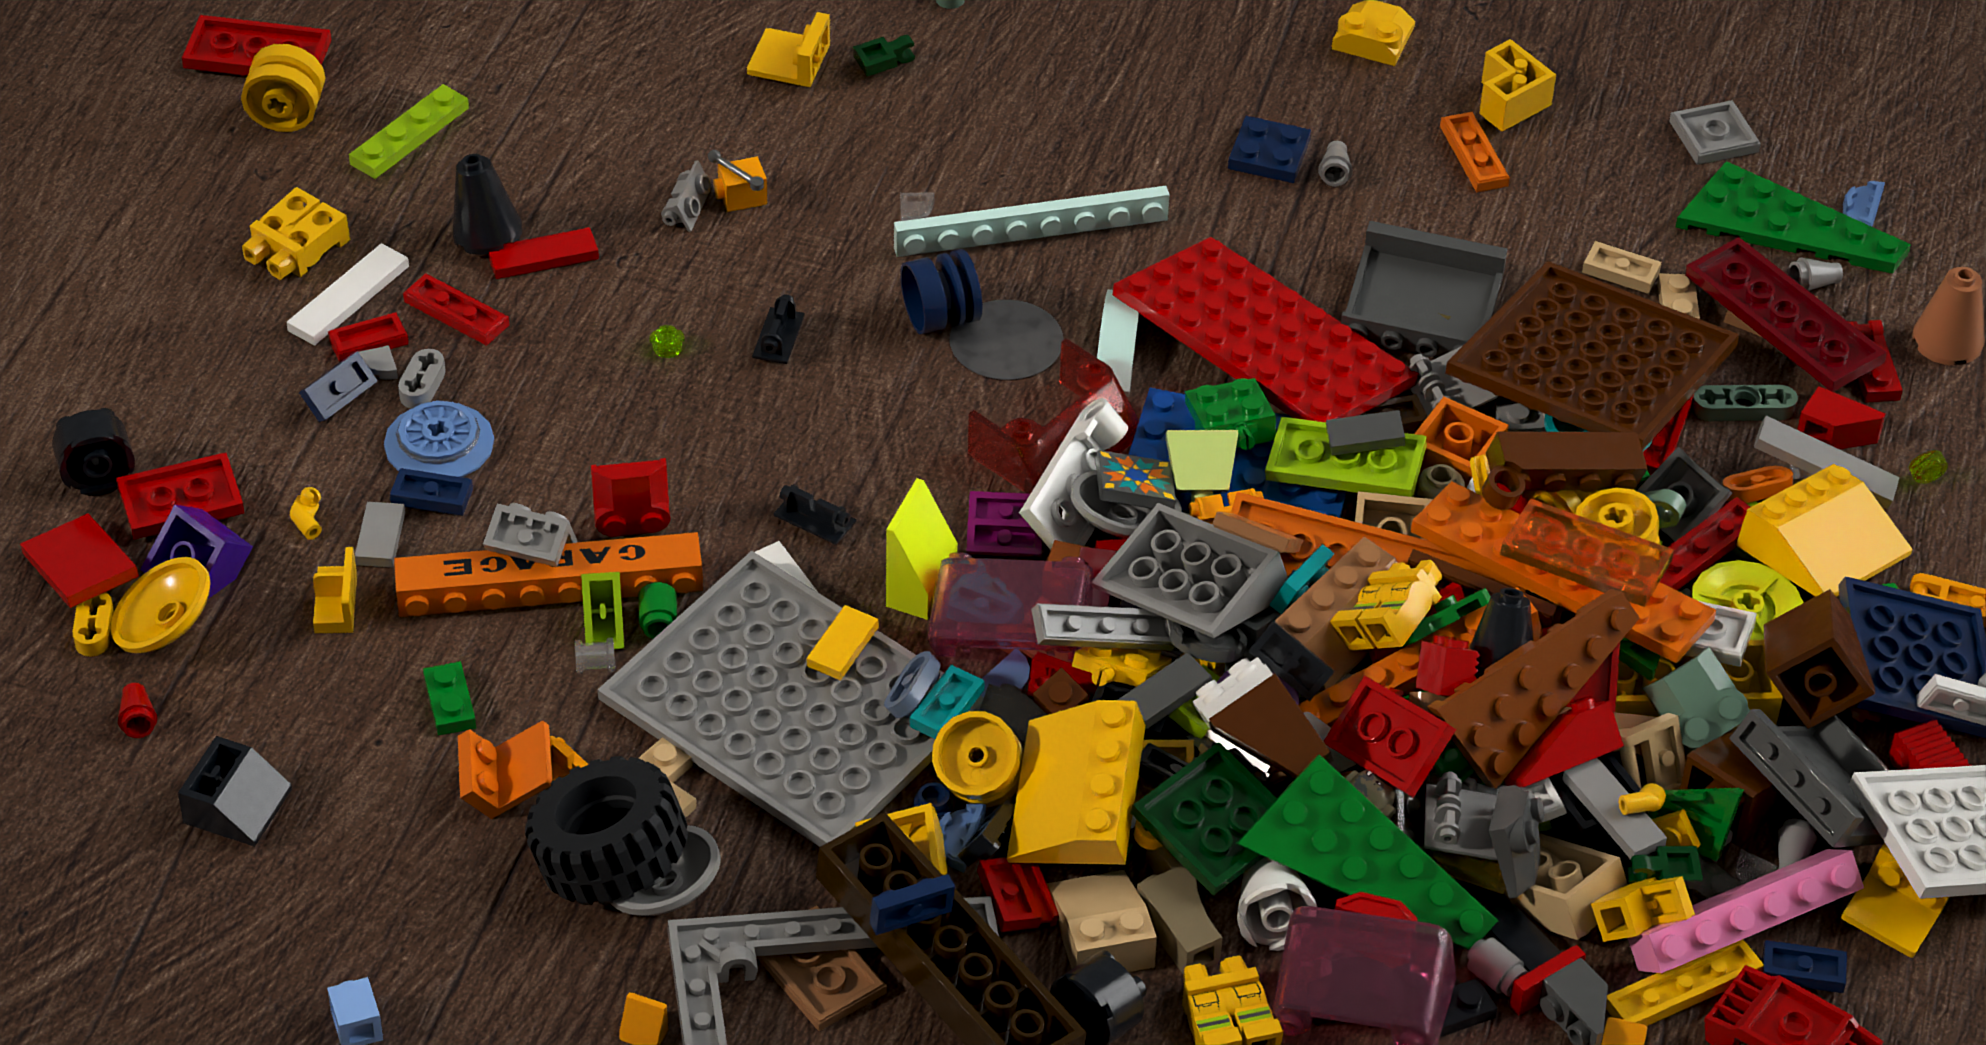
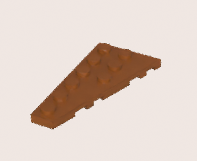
M1610 589L1578 609L1576 616L1564 624L1557 623L1547 629V635L1536 642L1528 641L1486 668L1484 675L1472 683L1464 682L1454 689L1455 693L1443 701L1436 700L1427 707L1434 716L1456 729L1451 740L1483 783L1488 787L1497 789L1640 617L1622 591Z

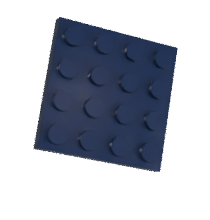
M1845 576L1838 584L1840 603L1852 618L1876 694L1855 704V708L1919 723L1938 720V724L1942 725V728L1986 738L1985 725L1917 707L1916 695L1935 674L1978 686L1979 679L1986 673V637L1981 609Z

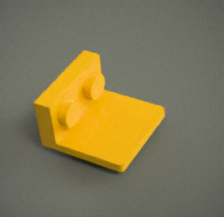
M817 12L811 25L807 24L805 26L803 35L766 28L747 66V74L764 79L811 87L830 46V14Z
M1884 842L1863 881L1864 888L1855 893L1841 918L1904 955L1913 958L1944 909L1949 897L1920 899Z

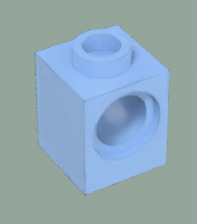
M368 977L355 981H345L339 985L327 988L331 1015L341 1045H367L383 1040L380 1014Z

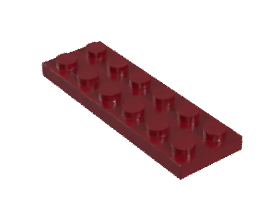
M1740 237L1686 266L1685 276L1832 392L1885 363L1887 354L1885 350Z

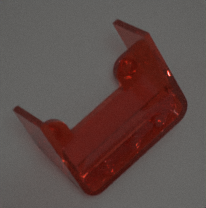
M1066 338L1061 342L1059 383L1079 395L1080 398L1044 427L1031 419L1017 418L1009 421L1001 428L975 410L971 411L968 421V455L1024 493L1031 494L1075 420L1090 403L1097 399L1105 398L1128 425V431L1118 443L1104 451L1121 453L1132 444L1139 420L1112 368Z

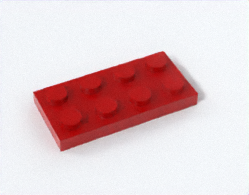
M200 15L183 53L182 64L183 68L248 76L253 58L262 48L273 44H290L303 48L315 56L322 65L332 40L331 30Z

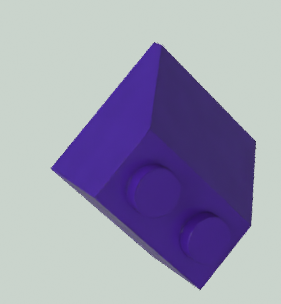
M174 504L140 570L146 573L153 567L178 557L194 558L209 572V599L237 578L253 546L203 509Z

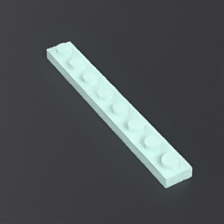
M1167 186L898 221L894 222V250L896 257L1167 221L1170 195Z

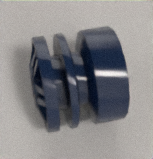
M964 249L951 251L950 256L947 253L938 254L935 265L928 257L902 263L900 269L902 295L909 319L919 335L945 329L947 317L954 326L964 324L965 320L970 323L981 319L983 302L980 283L974 264Z

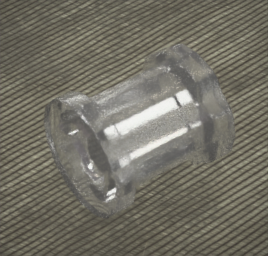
M613 637L607 638L606 642L582 643L581 640H575L577 674H583L584 670L608 668L609 672H615Z

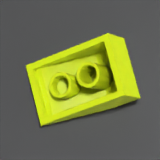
M916 478L886 529V607L928 620L935 606L939 607V602L946 596L949 582H954L957 579L961 569V560L957 559L958 543L922 479Z

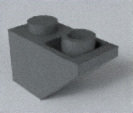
M1579 958L1543 979L1539 1005L1545 1016L1550 1020H1554L1567 1033L1573 1045H1601L1608 984L1582 958Z

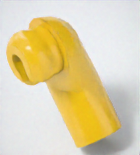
M306 487L301 491V495L296 497L289 514L294 524L309 540L318 537L322 531L321 526L314 519L319 508L318 502L321 500V494L313 487Z
M1646 784L1639 792L1621 795L1618 801L1619 809L1623 815L1646 811L1655 812L1663 806L1666 793L1657 784Z

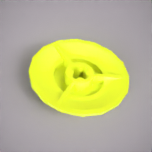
M1735 560L1717 563L1703 571L1692 587V598L1695 600L1757 613L1756 623L1750 640H1764L1765 623L1804 603L1796 586L1786 577L1761 563Z

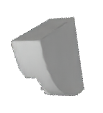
M389 345L359 351V354L372 373L379 375V379H398L397 368Z

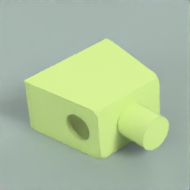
M1167 430L1166 443L1175 492L1191 493V502H1194L1195 498L1228 492L1238 440V430Z

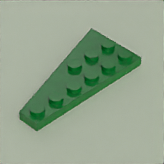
M1727 161L1677 217L1675 226L1688 230L1689 225L1707 229L1706 234L1718 237L1720 232L1738 235L1746 243L1796 253L1797 248L1816 252V258L1828 260L1829 255L1848 259L1849 263L1854 266L1892 274L1907 257L1911 244Z
M1320 754L1307 765L1236 843V845L1256 852L1273 862L1293 869L1348 896L1364 892L1401 901L1418 918L1417 927L1468 951L1498 922L1488 910Z

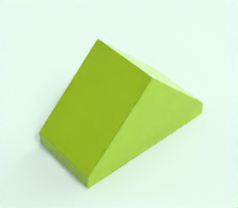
M620 572L581 574L586 651L624 648Z

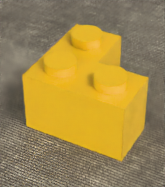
M1513 40L1505 41L1485 53L1481 81L1483 83L1479 114L1500 131L1516 125L1552 105L1556 74Z

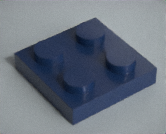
M1245 116L1228 160V169L1294 183L1310 142L1311 130L1262 118Z

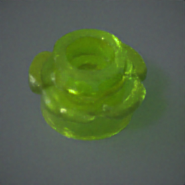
M663 325L650 334L649 341L652 343L655 354L663 358H671L681 352L685 336L681 330H677L674 326Z

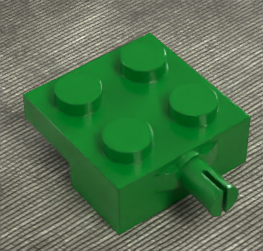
M1241 378L1230 383L1214 386L1203 385L1197 389L1185 391V404L1195 421V430H1238L1236 448L1241 447L1244 450H1247V446L1251 449L1255 444L1274 441L1276 436V415L1255 378Z

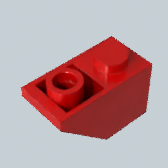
M1818 386L1801 412L1797 430L1839 450L1876 444L1881 435L1886 413Z

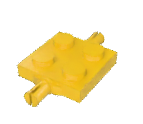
M1082 647L1075 652L1072 667L1092 673V681L1095 685L1104 686L1106 683L1115 681L1137 687L1171 664L1172 658L1161 655L1160 650Z

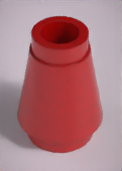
M130 683L122 690L118 725L127 736L143 738L153 731L158 718L145 687L140 683Z

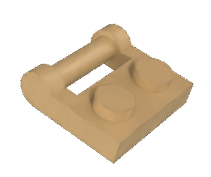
M1666 713L1635 727L1619 729L1624 747L1619 748L1621 765L1640 789L1641 784L1634 745L1639 743L1641 744L1647 784H1657L1664 790H1680L1686 760L1678 715Z

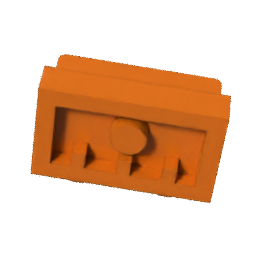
M540 721L496 747L489 740L483 739L470 729L458 735L460 798L490 819H493L550 787L552 782L549 725L544 721Z

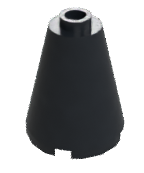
M469 154L456 165L452 235L455 245L457 247L459 245L463 246L465 252L486 255L489 252L504 249L503 244L510 240H513V243L518 241L523 233L522 221L490 159L480 154Z
M1503 588L1500 592L1491 595L1469 646V649L1477 651L1480 655L1476 659L1479 664L1475 666L1478 672L1474 676L1477 679L1484 675L1486 668L1528 641H1533L1531 603L1528 598L1524 597L1522 591L1514 588Z

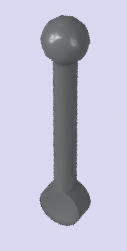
M714 149L708 153V160L710 162H718L750 183L752 190L760 191L764 188L763 178L758 176L752 177L721 157V153L718 150Z

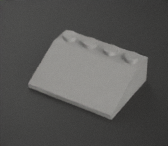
M1157 503L1091 584L1095 589L1215 638L1268 608L1288 579L1278 551L1220 530L1208 522Z

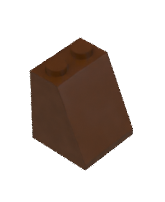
M1831 589L1764 624L1766 674L1807 729L1876 694L1852 618Z
M1276 673L1209 718L1220 735L1269 764L1275 765L1279 768V771L1293 779H1296L1319 754L1329 764L1334 761L1330 750Z
M1734 729L1687 755L1680 790L1738 787L1743 789L1744 792L1730 829L1733 832L1731 842L1741 848L1788 800L1729 739L1736 730Z

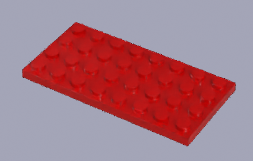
M1212 237L1114 283L1112 295L1138 311L1139 314L1233 378H1255L1267 401L1292 418L1326 422V420L1359 416L1410 389L1417 383L1419 373L1411 371L1402 361L1394 358L1376 344L1352 331L1349 326L1341 324L1340 321L1326 313L1323 309L1315 306L1296 291L1291 290L1273 278V276L1265 273L1246 258L1238 255Z

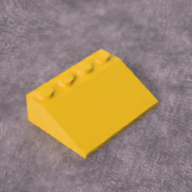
M1835 464L1748 508L1736 543L1737 547L1815 597L1829 589L1837 597L1839 596L1838 584L1845 576L1866 581L1907 558L1913 550L1865 483L1851 475L1850 471Z
M1097 700L1029 720L1006 858L1009 863L1126 864L1133 816L1130 812L1135 802L1146 726L1136 701Z

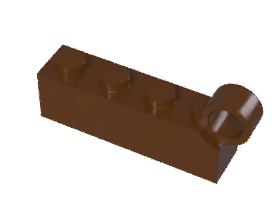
M1497 432L1486 451L1490 473L1482 486V495L1485 501L1492 507L1507 510L1516 505L1523 491L1546 490L1547 492H1558L1560 490L1592 492L1611 488L1635 490L1647 471V465L1637 432ZM1496 483L1506 486L1511 492L1501 490Z

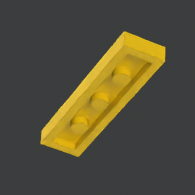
M1744 939L1664 973H1656L1608 994L1606 1010L1613 1018L1648 1026L1725 992L1745 965L1762 972L1764 964Z

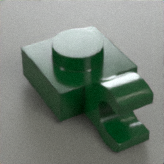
M909 35L900 36L890 42H887L884 37H880L853 46V56L868 77L898 67L897 60L900 63L913 61L915 55L910 48L914 46V42Z
M1657 846L1654 856H1632V867H1627L1626 869L1629 884L1654 877L1662 880L1683 876L1687 889H1700L1703 883L1697 846Z

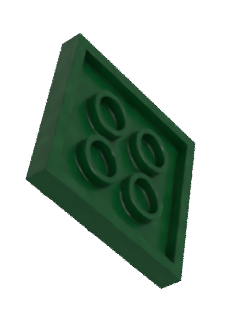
M1218 742L1134 803L1130 813L1214 896L1264 858V856L1236 845V843L1277 798Z

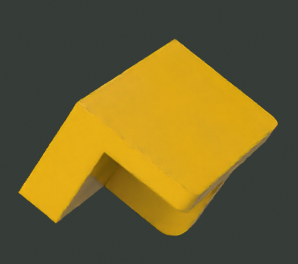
M345 547L344 566L318 567L317 573L313 576L315 591L314 633H353L357 570L354 547Z

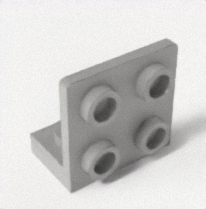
M497 503L483 546L488 551L558 567L565 543H577L578 541L569 520L559 513L546 512L544 515L532 512L528 507L518 503H511L509 506Z

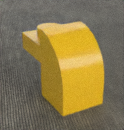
M1683 876L1657 880L1654 877L1613 890L1591 903L1603 942L1635 937L1654 925L1687 920L1695 915Z

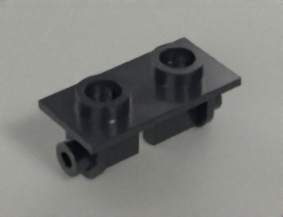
M784 294L776 299L774 307H770L752 358L783 364L788 363L805 313L796 311V304L792 296Z
M795 484L783 486L779 497L784 502L774 512L775 517L835 545L840 542L856 523V519L850 517L845 507H838L821 498L816 501L814 500V495L799 489Z

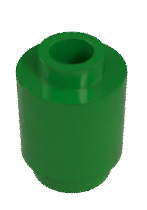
M653 582L641 588L638 594L639 624L645 635L654 639L677 618L676 591L672 586L662 582Z

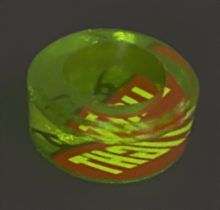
M1938 450L1924 452L1914 458L1909 464V471L1917 483L1933 482L1940 478L1948 468L1944 455Z

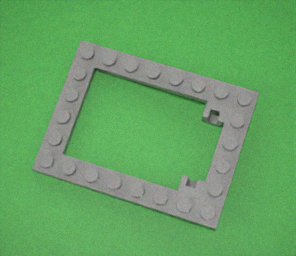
M991 896L964 898L999 936ZM843 907L668 920L667 931L683 1045H727L718 983L729 981V969L743 968L745 981L756 979L758 972L757 956L875 948L878 946Z

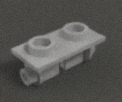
M698 160L694 162L691 170H686L679 174L677 183L671 193L673 198L668 200L661 212L662 220L666 225L673 226L678 223H684L688 232L692 231L712 188L710 178L705 174Z

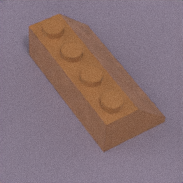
M1365 536L1275 620L1335 670L1333 675L1319 690L1320 692L1339 683L1369 654L1367 649L1349 650L1330 620L1338 611L1351 610L1355 606L1361 589L1366 585H1370L1367 579L1372 572L1387 571L1393 563H1397L1395 557Z

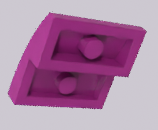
M970 491L966 554L1041 558L1042 539L1019 513L1030 494Z

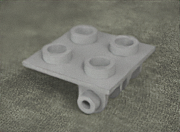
M1461 347L1432 361L1428 357H1423L1422 354H1416L1410 359V370L1419 373L1416 385L1411 387L1410 390L1413 394H1417L1427 416H1429L1443 396L1472 409L1498 398L1497 395L1490 391L1464 383L1460 379L1445 374L1447 361Z
M1454 772L1443 773L1436 785L1426 784L1424 848L1497 860L1489 828L1498 795L1461 789L1462 782Z

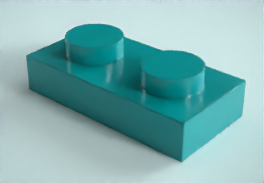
M1322 544L1285 581L1270 603V606L1282 614L1309 589L1310 585H1313L1329 570L1326 565L1334 553Z
M950 665L910 716V727L936 739L939 730L951 718L970 710L985 690L984 680Z

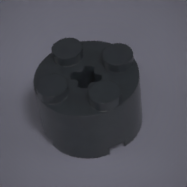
M101 408L99 410L82 411L72 416L62 417L56 423L52 447L61 479L70 489L71 487L78 489L81 494L87 496L105 495L118 489L116 478L126 476L128 473L131 475L134 471L135 458L126 428L111 409Z
M1106 950L1088 957L1055 980L1050 988V993L1087 1032L1084 1045H1110L1138 1025L1144 1015L1143 997L1147 992L1145 984L1138 976L1131 975Z

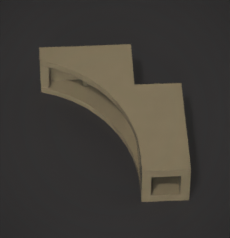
M1164 846L1156 850L1146 849L1145 861L1156 875H1151L1137 884V892L1147 906L1158 941L1183 975L1186 966L1200 963L1207 968L1219 963L1223 937L1204 910L1199 897L1196 878Z

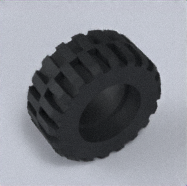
M622 756L610 757V760L602 761L601 759L590 761V765L582 768L577 766L569 770L570 774L563 778L559 776L552 781L550 788L547 791L543 790L537 797V805H532L527 817L525 836L538 868L552 892L571 902L577 900L582 905H593L594 902H599L602 905L611 904L614 899L623 898L626 900L634 897V893L641 889L646 891L655 885L656 879L659 877L664 878L671 871V864L678 862L687 842L688 832L686 829L688 825L668 777L654 764L635 757H630L626 760Z

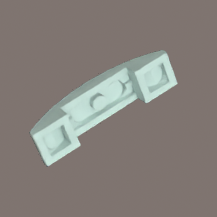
M1108 289L1101 322L1093 394L1129 397L1140 314L1112 295L1113 290Z

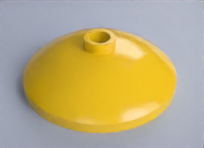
M178 557L167 560L143 574L126 591L113 613L110 630L114 642L126 652L145 653L163 648L181 637L195 623L206 605L210 590V575L207 569L194 558Z

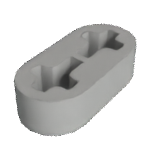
M423 349L416 352L398 384L400 401L405 407L412 409L422 403L432 401L446 372L444 357L440 351Z

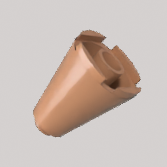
M1956 267L1949 270L1917 320L1912 337L1913 341L1916 340L1918 343L1917 349L1923 356L1933 362L1944 365H1954L1955 361L1966 360L1965 364L1980 356L1985 343L1982 279L1971 268Z

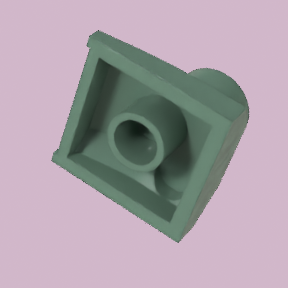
M1706 647L1696 657L1663 678L1642 688L1659 716L1666 713L1678 715L1685 755L1738 726L1750 712L1747 699L1737 690L1710 647Z

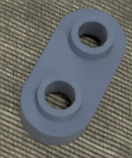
M930 651L921 652L909 661L886 697L884 706L895 718H902L904 716L909 718L921 704L928 688L938 680L940 676L938 671L941 663Z

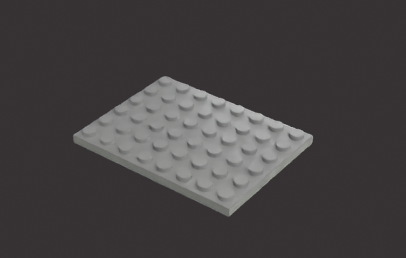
M750 551L597 689L600 701L660 740L663 737L691 756L693 763L819 847L856 828L855 822L874 818L932 762L935 739L911 728L910 717L895 718L884 706L885 699L901 672L916 654L877 630L841 681L807 667V656L842 610V607L753 551ZM941 670L938 671L940 673L938 680L931 687L928 688L927 692L922 698V701L932 690L935 684L939 681V679L943 676L944 672H942ZM980 696L969 711H984L986 709V699Z

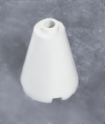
M1264 857L1243 873L1237 912V922L1241 935L1253 946L1257 947V943L1268 945L1269 950L1274 951L1293 948L1307 940L1312 934L1311 928L1319 919L1318 907L1313 895L1297 871Z

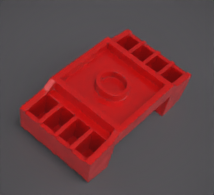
M1747 965L1742 968L1738 976L1704 1018L1705 1040L1711 1045H1739L1741 1042L1748 1045H1882L1884 1043L1880 1038L1860 1026L1853 1015L1780 975L1770 976Z

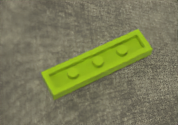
M442 84L349 154L350 165L376 179L469 109L468 98Z

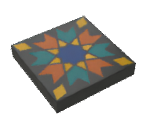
M1103 450L1097 451L1095 465L1101 500L1151 509L1157 503L1174 509L1176 497L1170 462Z

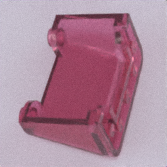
M950 553L949 558L941 560L927 641L936 656L955 657L958 646L962 648L963 652H971L972 648L1045 650L1046 654L1050 656H1055L1056 649L1057 652L1068 653V660L1073 661L1075 652L1082 649V647L1038 645L1031 609L1037 603L1092 606L1093 586L1091 582L1094 580V571L1091 566L1085 564L1083 558L1064 557L1061 562L972 558L971 555L966 553Z
M1313 906L1298 907L1292 912L1287 928L1272 1015L1274 1019L1278 1018L1283 1034L1289 1036L1308 1032L1311 1028L1313 1017L1391 1029L1392 1039L1396 1045H1437L1456 982L1451 935L1444 928L1431 923Z

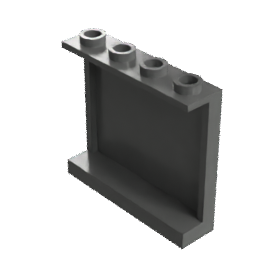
M1369 221L1365 247L1346 312H1342L1341 324L1349 326L1352 331H1355L1377 346L1390 350L1422 354L1424 357L1438 358L1463 346L1493 316L1505 271L1508 249Z
M1751 709L1729 739L1833 848L1884 844V840L1849 785L1854 772L1889 771L1878 757L1836 715L1809 729L1806 726L1777 727L1761 709Z

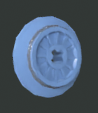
M432 401L422 403L399 415L387 429L384 448L388 461L398 471L400 468L463 478L478 470L490 457L494 444V435L490 423L477 410L460 403Z

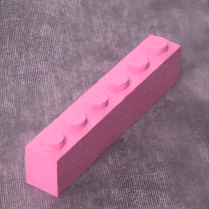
M1827 849L1694 904L1692 906L1695 915L1689 919L1654 925L1638 936L1629 937L1628 941L1638 971L1664 973L1864 888L1852 850Z

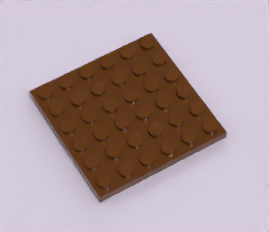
M1547 261L1447 361L1445 374L1589 432H1637L1643 451L1737 347L1739 334Z

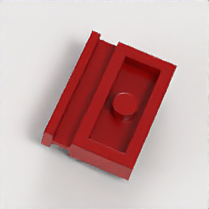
M1007 857L980 860L977 873L986 895L991 896L995 918L1001 932L1039 928L1040 924L1043 923L1056 926L1059 913L1038 863H1009L1006 859Z

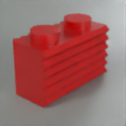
M1434 635L1433 642L1421 641L1415 688L1431 692L1435 695H1453L1456 687L1464 682L1472 683L1477 679L1474 674L1478 672L1475 666L1479 664L1476 660L1480 656L1479 653L1468 649L1469 641L1460 640L1457 637Z
M1932 720L1895 733L1889 751L1890 761L1896 770L1972 766V764L1968 763V759L1964 758L1963 753H1960L1959 747L1955 746V742H1952L1950 736H1947L1942 725L1938 724V720Z

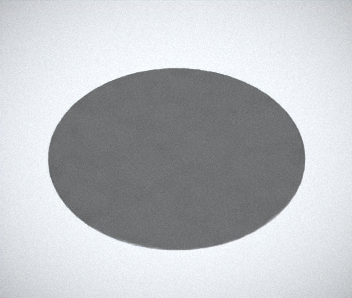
M1017 300L983 303L982 317L979 321L968 323L965 320L962 325H953L950 332L952 352L962 365L979 375L1000 380L1022 379L1044 371L1059 357L1064 340L1061 327L1048 312L1033 304Z

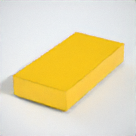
M844 605L807 656V667L841 681L879 628L878 618Z

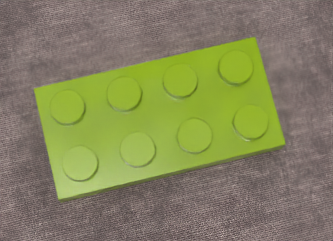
M1281 417L1265 468V477L1268 481L1356 493L1359 491L1413 497L1427 447V439L1424 435L1404 433L1405 446L1332 456L1326 422Z

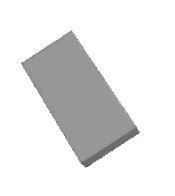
M367 502L355 552L356 565L393 568L405 516L404 504Z

